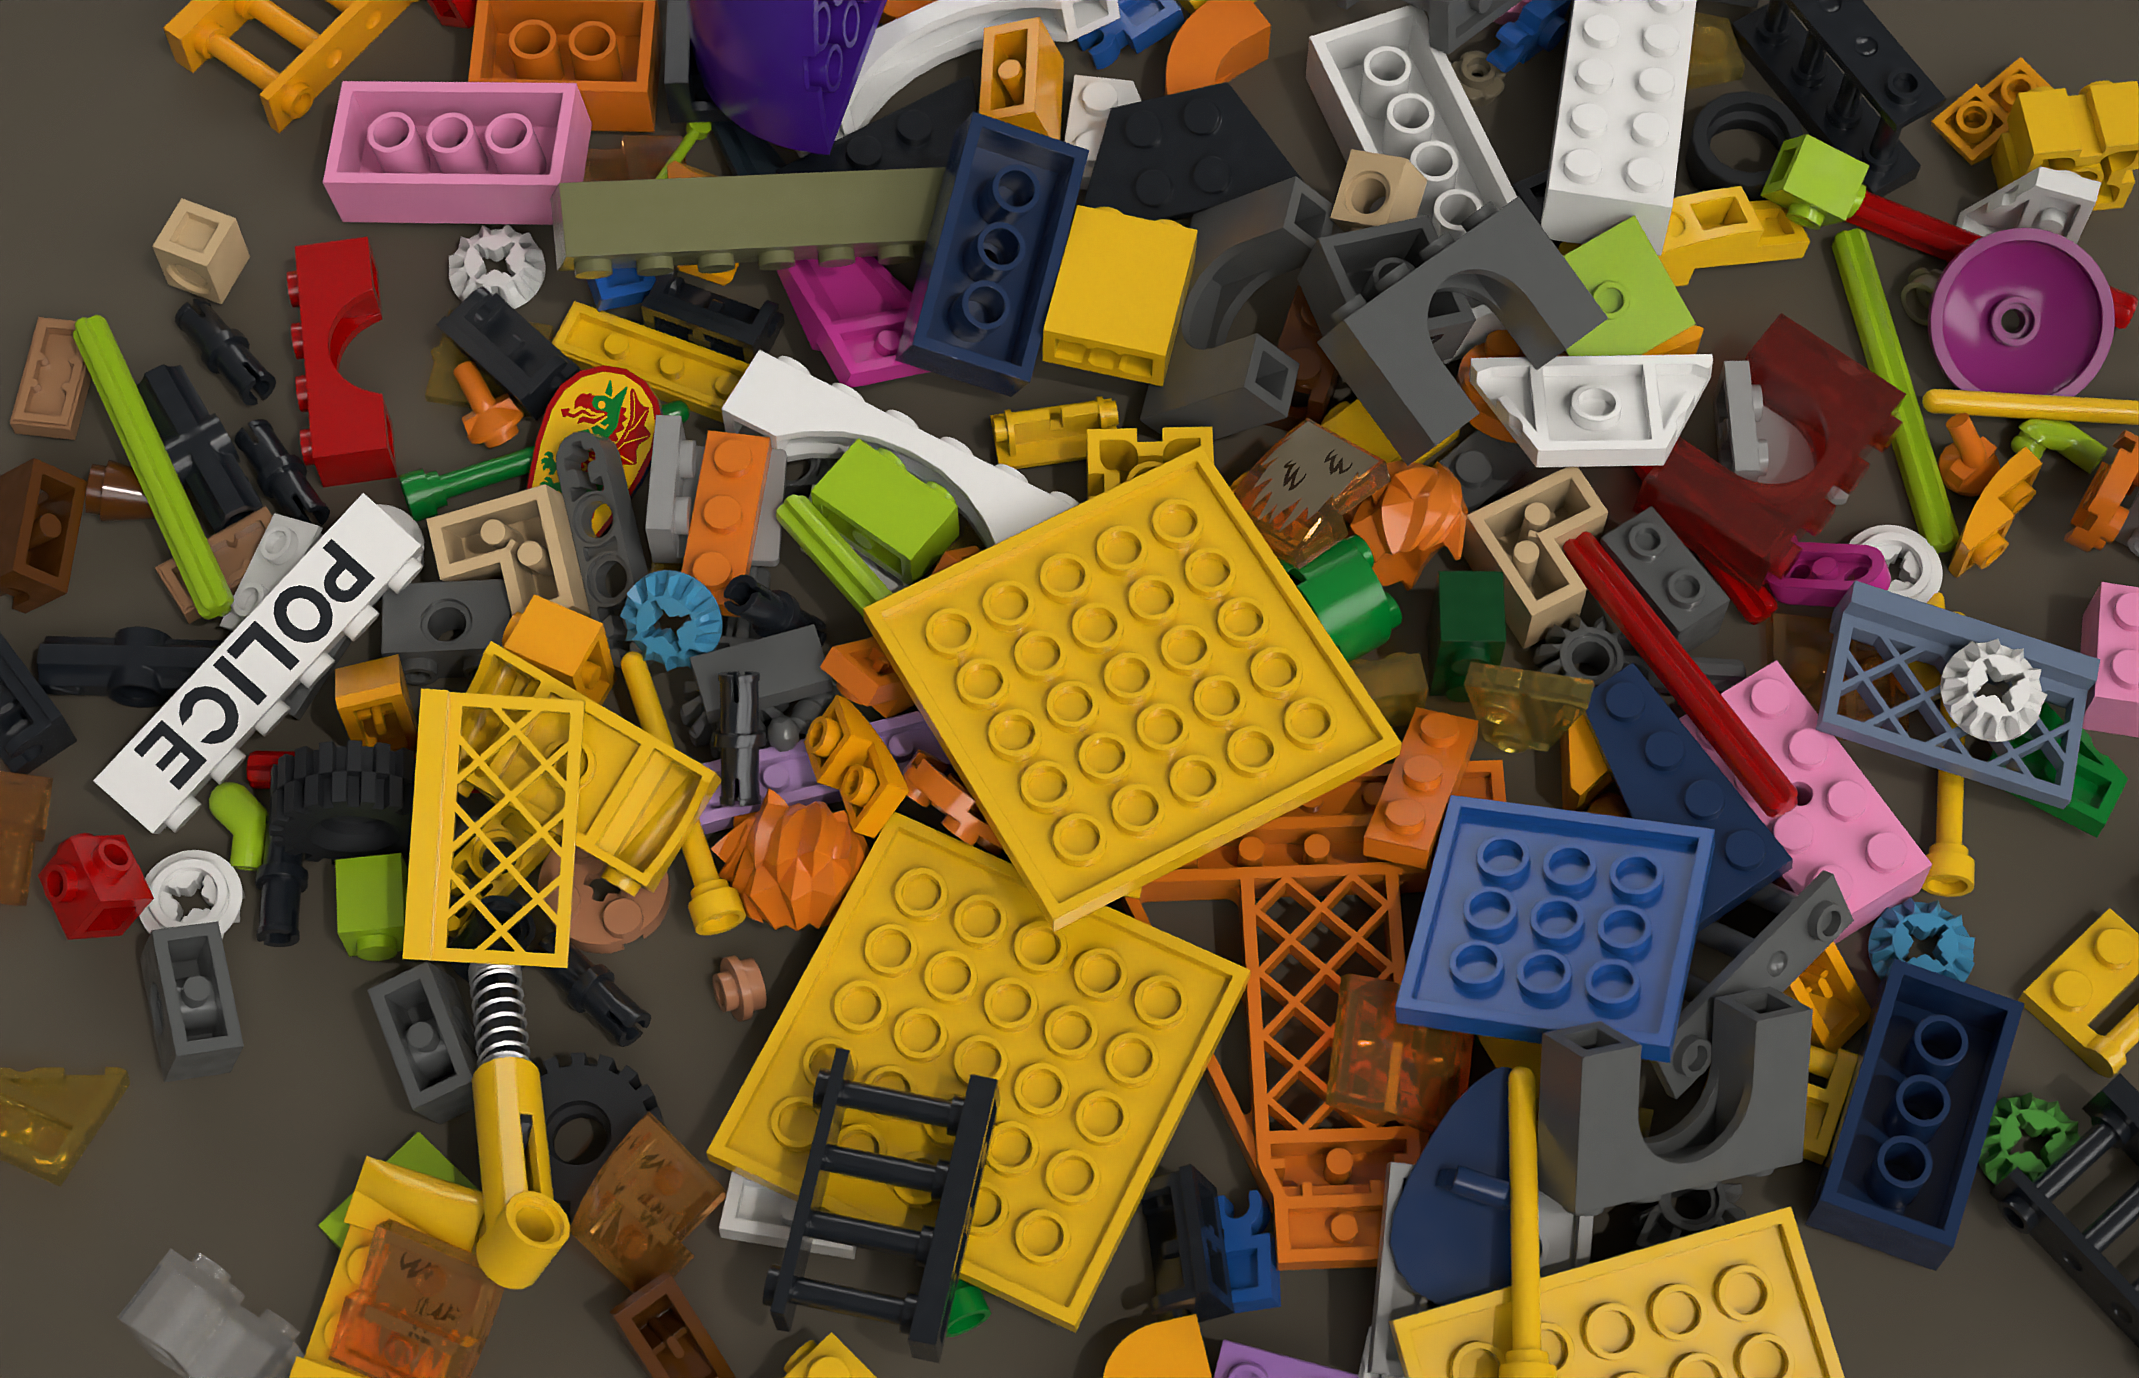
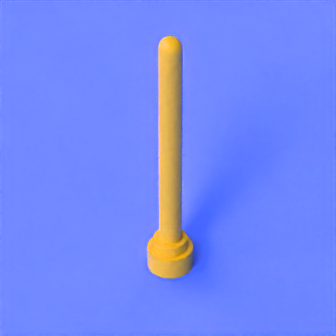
M1931 389L1924 394L1922 399L1924 408L1928 412L1936 414L1956 415L1967 413L1970 416L2139 425L2138 400Z
M1954 611L1955 613H1958V614H1961V615L1966 616L1965 614H1963V613H1961V612ZM1941 697V714L1952 729L1958 727L1947 713ZM1963 736L1959 740L1965 747V736ZM1939 769L1936 844L1929 847V854L1925 855L1932 863V866L1922 889L1937 896L1957 897L1973 891L1975 878V861L1968 855V848L1962 845L1964 777Z
M635 651L626 653L621 659V669L641 729L675 748L647 663L643 661V655ZM698 819L681 847L695 886L690 892L692 900L688 904V910L697 934L715 935L738 926L746 918V913L738 890L729 887L727 880L719 878L700 819Z
M1520 1066L1514 1068L1508 1076L1513 1350L1506 1352V1363L1499 1366V1378H1556V1366L1549 1364V1353L1541 1350L1536 1078L1531 1069Z

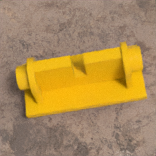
M1102 396L1095 397L1094 401L1016 412L1006 409L1002 414L990 415L998 464L1008 465L1014 469L1085 460L1087 429H1117V425H1119L1116 401H1112L1111 398L1103 399Z

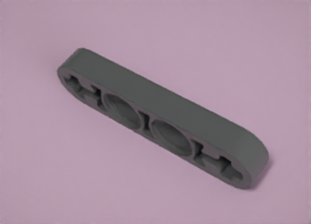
M584 431L575 432L566 437L559 446L556 455V469L591 619L603 623L613 664L621 668V659L626 653L631 651L639 652L642 655L643 653L634 641L630 644V651L624 650L623 641L626 640L628 629L625 619L615 616L614 611L616 609L623 610L628 596L627 592L641 578L648 575L620 453L616 444L609 438ZM588 450L594 451L595 460L588 464V472L582 471L581 463L589 458ZM596 484L603 485L604 490L598 491ZM606 503L613 513V523L608 533L598 538L592 529L591 520L597 507ZM616 563H620L627 573V583L622 593L613 598L606 589L605 579L609 569ZM658 619L657 622L653 625V626L655 627V629H657V628H659V627H660V629H661L659 619ZM655 660L646 661L647 666H650L655 662Z

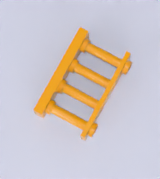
M191 0L163 29L175 61L191 73H194L207 59L215 57L263 91L259 95L270 127L280 133L294 119L305 115L311 108L314 99L412 2L419 0H325L341 11L342 14L321 34L270 0ZM255 18L303 52L279 73L229 38L248 20Z

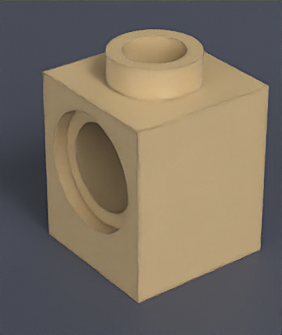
M1351 149L1330 219L1344 232H1350L1416 218L1428 180L1407 158ZM1386 196L1383 205L1377 211L1369 213L1372 204L1379 198Z
M183 198L179 201L152 246L168 285L219 304L224 302L250 258L236 218Z

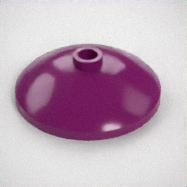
M2013 228L1997 231L1981 237L1966 246L1949 262L1939 277L1931 296L1928 312L1929 340L1937 364L1945 377L1957 390L2074 397L2093 380L2101 369L2111 347L2115 326V310L2111 290L2103 272L2093 258L2084 249L2064 236L2036 228ZM2008 310H2013L2019 317V326L2012 333L2005 331L2001 324L2002 316Z

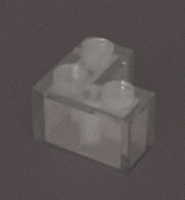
M170 1249L117 1317L150 1356L182 1378H289L296 1356L304 1358V1354L294 1342L299 1332L286 1320L268 1309L259 1318L241 1306L240 1303L245 1296L228 1282L231 1276L212 1260L200 1253H197L190 1262Z

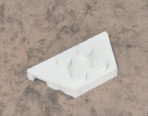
M1712 354L1558 356L1538 370L1534 368L1527 357L1471 358L1469 376L1471 384L1536 467L1657 466L1665 464L1711 378L1713 356Z

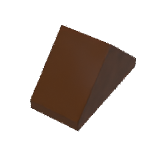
M667 1270L609 1311L620 1339L649 1378H736L672 1275Z

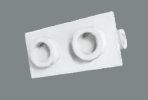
M274 513L236 590L234 602L231 605V612L223 617L220 626L234 631L323 536L321 533L323 528Z

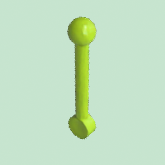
M711 122L686 124L687 134L655 179H668L667 165L674 160L681 163L696 140H703L708 136L712 127Z

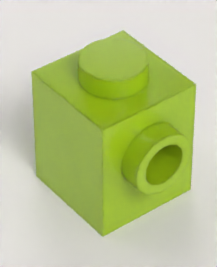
M1805 134L1783 142L1760 196L1788 209L1786 217L1794 223L1809 229L1819 230L1821 226L1846 221L1847 218L1852 217L1856 213L1865 197L1866 186L1862 182L1869 165Z
M394 853L335 860L337 929L349 957L358 956L360 959L367 961H382L393 958L398 951H403L408 868L402 854Z

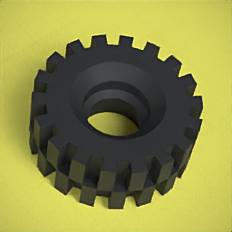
M348 740L347 746H336L333 741L319 743V749L317 750L303 746L295 749V756L284 754L278 758V765L273 764L271 769L269 836H272V842L277 847L285 846L286 853L293 855L305 853V860L319 862L323 858L331 859V865H335V860L394 853L409 856L416 768L414 751L403 747L395 752L391 751V744L376 742L374 747L362 746L361 740Z
M586 1052L571 1053L572 1065L560 1067L555 1056L542 1061L547 1073L540 1076L554 1201L567 1214L570 1224L569 1234L578 1235L579 1224H589L591 1232L594 1234L598 1233L603 1207L608 1200L606 1198L596 1203V1198L607 1176L614 1169H608L612 1161L624 1147L636 1140L635 1138H629L648 1117L664 1132L666 1127L651 1088L648 1084L643 1086L638 1073L628 1065L620 1071L616 1067L614 1058L602 1054L599 1055L597 1064H590ZM590 1118L599 1122L606 1130L607 1142L604 1151L597 1159L583 1165H573L563 1161L555 1152L554 1144L558 1131L571 1120ZM618 1204L611 1211L607 1219L615 1216ZM604 1224V1226H603L601 1232L607 1231L605 1224Z

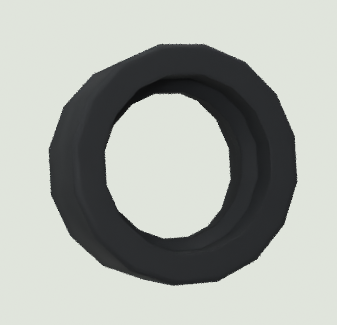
M1750 91L1726 93L1707 103L1695 118L1685 158L1690 180L1700 192L1742 186L1749 201L1768 200L1760 195L1772 168L1767 171L1753 173L1734 170L1720 162L1710 150L1711 139L1713 136L1726 130L1744 129L1757 132L1767 138L1780 151L1784 141L1804 135L1800 121L1786 105L1769 95Z

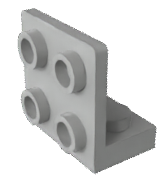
M1724 361L1713 395L1723 506L1845 504L1849 496L1837 393L1833 390L1762 391L1760 384H1751L1749 361Z
M656 415L645 525L653 563L683 564L705 446H696L695 440H686L681 416ZM772 449L751 566L775 567L780 561L782 525L777 521L775 513L780 505L784 503L787 454L783 449Z

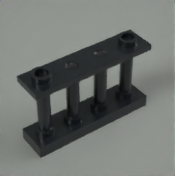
M1769 0L1768 4L1732 23L1728 37L1796 116L1812 137L1869 165L1862 182L1866 186V191L1884 197L1916 179L1921 165L1899 140L1900 133L1903 127L1943 106L1946 97L1863 0Z
M836 1048L831 1069L821 1068L815 1083L813 1108L820 1109V1114L782 1265L772 1263L768 1270L763 1291V1305L771 1307L770 1313L776 1330L789 1333L797 1305L900 1326V1333L909 1335L908 1342L912 1358L940 1363L1000 1105L998 1079L970 1074L966 1096L955 1094L953 1100H947L853 1081L855 1070L850 1050ZM850 1108L946 1127L947 1135L956 1137L950 1161L939 1159L937 1165L838 1146L837 1142L845 1110ZM835 1173L930 1192L931 1200L940 1202L935 1227L923 1225L922 1230L918 1231L820 1211L829 1174ZM813 1238L914 1258L916 1266L925 1268L919 1293L908 1291L906 1298L804 1277Z
M2119 1073L2082 1108L2091 1117L2092 1127L2034 1181H2031L2016 1167L1990 1193L1999 1202L1998 1208L2004 1219L2017 1231L2023 1234L2029 1233L2139 1348V1277L2130 1284L2101 1254L2139 1219V1180L2082 1233L2052 1203L2111 1147L2121 1148L2139 1167V1092Z

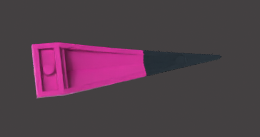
M705 87L696 94L699 101H713ZM711 122L713 133L733 176L775 174L777 169L787 165L766 140L756 137L738 126L735 122ZM873 256L855 257V263L851 265L832 268L819 266L818 259L795 260V266L776 270L811 348L822 351L839 383L853 388L930 372L895 361L913 293L899 282L882 264L878 263Z

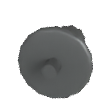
M833 680V691L800 699L795 704L790 718L788 716H779L772 719L767 726L765 737L770 742L771 747H774L779 752L789 751L800 741L799 734L807 735L811 723L818 716L823 715L835 696H843Z

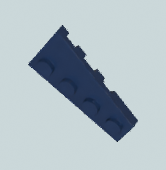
M1631 663L1580 698L1582 713L1609 774L1617 785L1629 818L1715 829V847L1697 933L1792 869L1793 859L1634 663Z

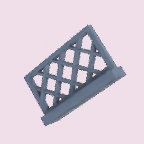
M1855 580L1832 613L1829 632L1833 633L1834 637L1816 730L2064 809L2071 802L2087 694L2097 681L2100 659ZM1999 638L2000 644L2010 649L2024 648V658L2033 668L2041 669L2039 681L2042 692L2047 694L2044 702L2066 708L2064 725L2049 732L2041 719H2039L2028 730L2033 740L2015 749L2009 741H1988L1999 757L1989 762L1972 758L1959 740V738L1968 733L1959 726L1952 729L1933 702L1941 698L1940 685L1926 692L1907 664L1917 660L1935 666L1942 675L1951 657L1972 641L1974 643H1986ZM1851 639L1875 647L1884 663L1864 672L1849 651ZM1891 672L1910 697V700L1892 709L1888 707L1872 684V681ZM1844 673H1845V674L1847 675V677L1849 678V680H1846V681L1843 682ZM1987 674L1988 681L1986 683L1996 686L2002 695L2013 685L2011 681L2007 683L2004 680L1994 682L1989 674ZM1856 689L1875 717L1861 722L1837 714L1841 696ZM1918 709L1937 737L1927 742L1910 738L1897 719ZM2059 739H2061V744H2060V746H2059V744L2056 742V741L2059 740ZM2041 749L2056 770L2054 784L2034 778L2021 758Z

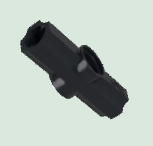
M162 364L144 373L143 379L137 385V388L184 490L190 488L215 534L263 508L260 497L238 464L241 460L225 428L215 413L209 414L181 365L166 366Z
M140 626L120 629L115 633V638L46 636L44 642L39 645L37 657L38 683L46 694L108 696L111 700L121 705L135 708H153L163 704L165 697H172L225 640L172 639L168 634L160 630Z

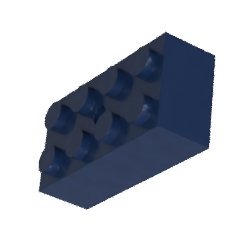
M976 112L970 114L954 134L895 361L1010 397L1030 383L1089 150ZM985 252L993 257L995 263L986 256Z
M1893 959L1876 992L1858 1051L1857 1063L1822 1167L1805 1225L1937 1271L1954 1248L2025 1003L1904 961Z

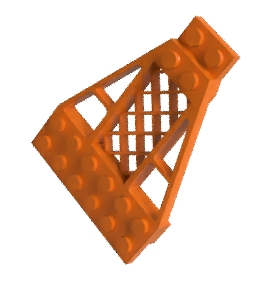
M1503 760L1469 761L1456 796L1506 802ZM1381 764L1142 886L1140 899L1121 897V904L1126 914L1148 925H1151L1141 905L1144 902L1228 899L1238 906L1242 966L1251 970L1250 979L1241 997L1245 1006L1251 1100L1250 1113L1243 1114L1214 1053L1204 1075L1263 1197L1270 1206V1212L1273 1213L1277 1271L1377 1267L1386 1165L1390 1162L1415 1165L1428 1142L1463 1036V1032L1450 1031L1427 1103L1424 1107L1417 1108L1411 1025L1397 1023L1395 1011L1406 967L1400 895L1426 891L1438 843L1427 870L1363 855L1364 835L1393 764ZM1345 895H1358L1376 910L1373 916L1357 932L1331 911ZM1314 896H1327V897H1326L1322 902H1320V901H1319L1318 899H1316ZM1280 897H1292L1311 913L1291 934L1265 914ZM1255 898H1261V899L1255 904ZM1319 922L1323 923L1346 943L1327 964H1324L1300 943ZM1382 923H1384L1386 957L1366 941ZM1257 926L1280 945L1260 966ZM1355 951L1381 972L1377 979L1362 994L1335 973ZM1289 953L1315 975L1295 997L1269 976ZM1324 983L1351 1005L1331 1027L1304 1006ZM1387 984L1389 987L1391 1019L1371 1003ZM1260 987L1284 1007L1264 1029ZM1359 1014L1363 1015L1386 1035L1382 1042L1366 1058L1340 1036ZM1293 1016L1320 1038L1300 1060L1273 1039ZM1329 1046L1355 1068L1335 1091L1308 1069ZM1392 1047L1394 1050L1396 1083L1375 1066ZM1264 1050L1288 1070L1268 1093ZM1364 1077L1392 1099L1372 1122L1344 1100ZM1297 1079L1324 1101L1304 1124L1300 1123L1277 1103L1278 1099ZM1333 1110L1354 1127L1316 1129ZM1398 1111L1399 1126L1383 1127ZM1269 1115L1286 1130L1269 1131Z

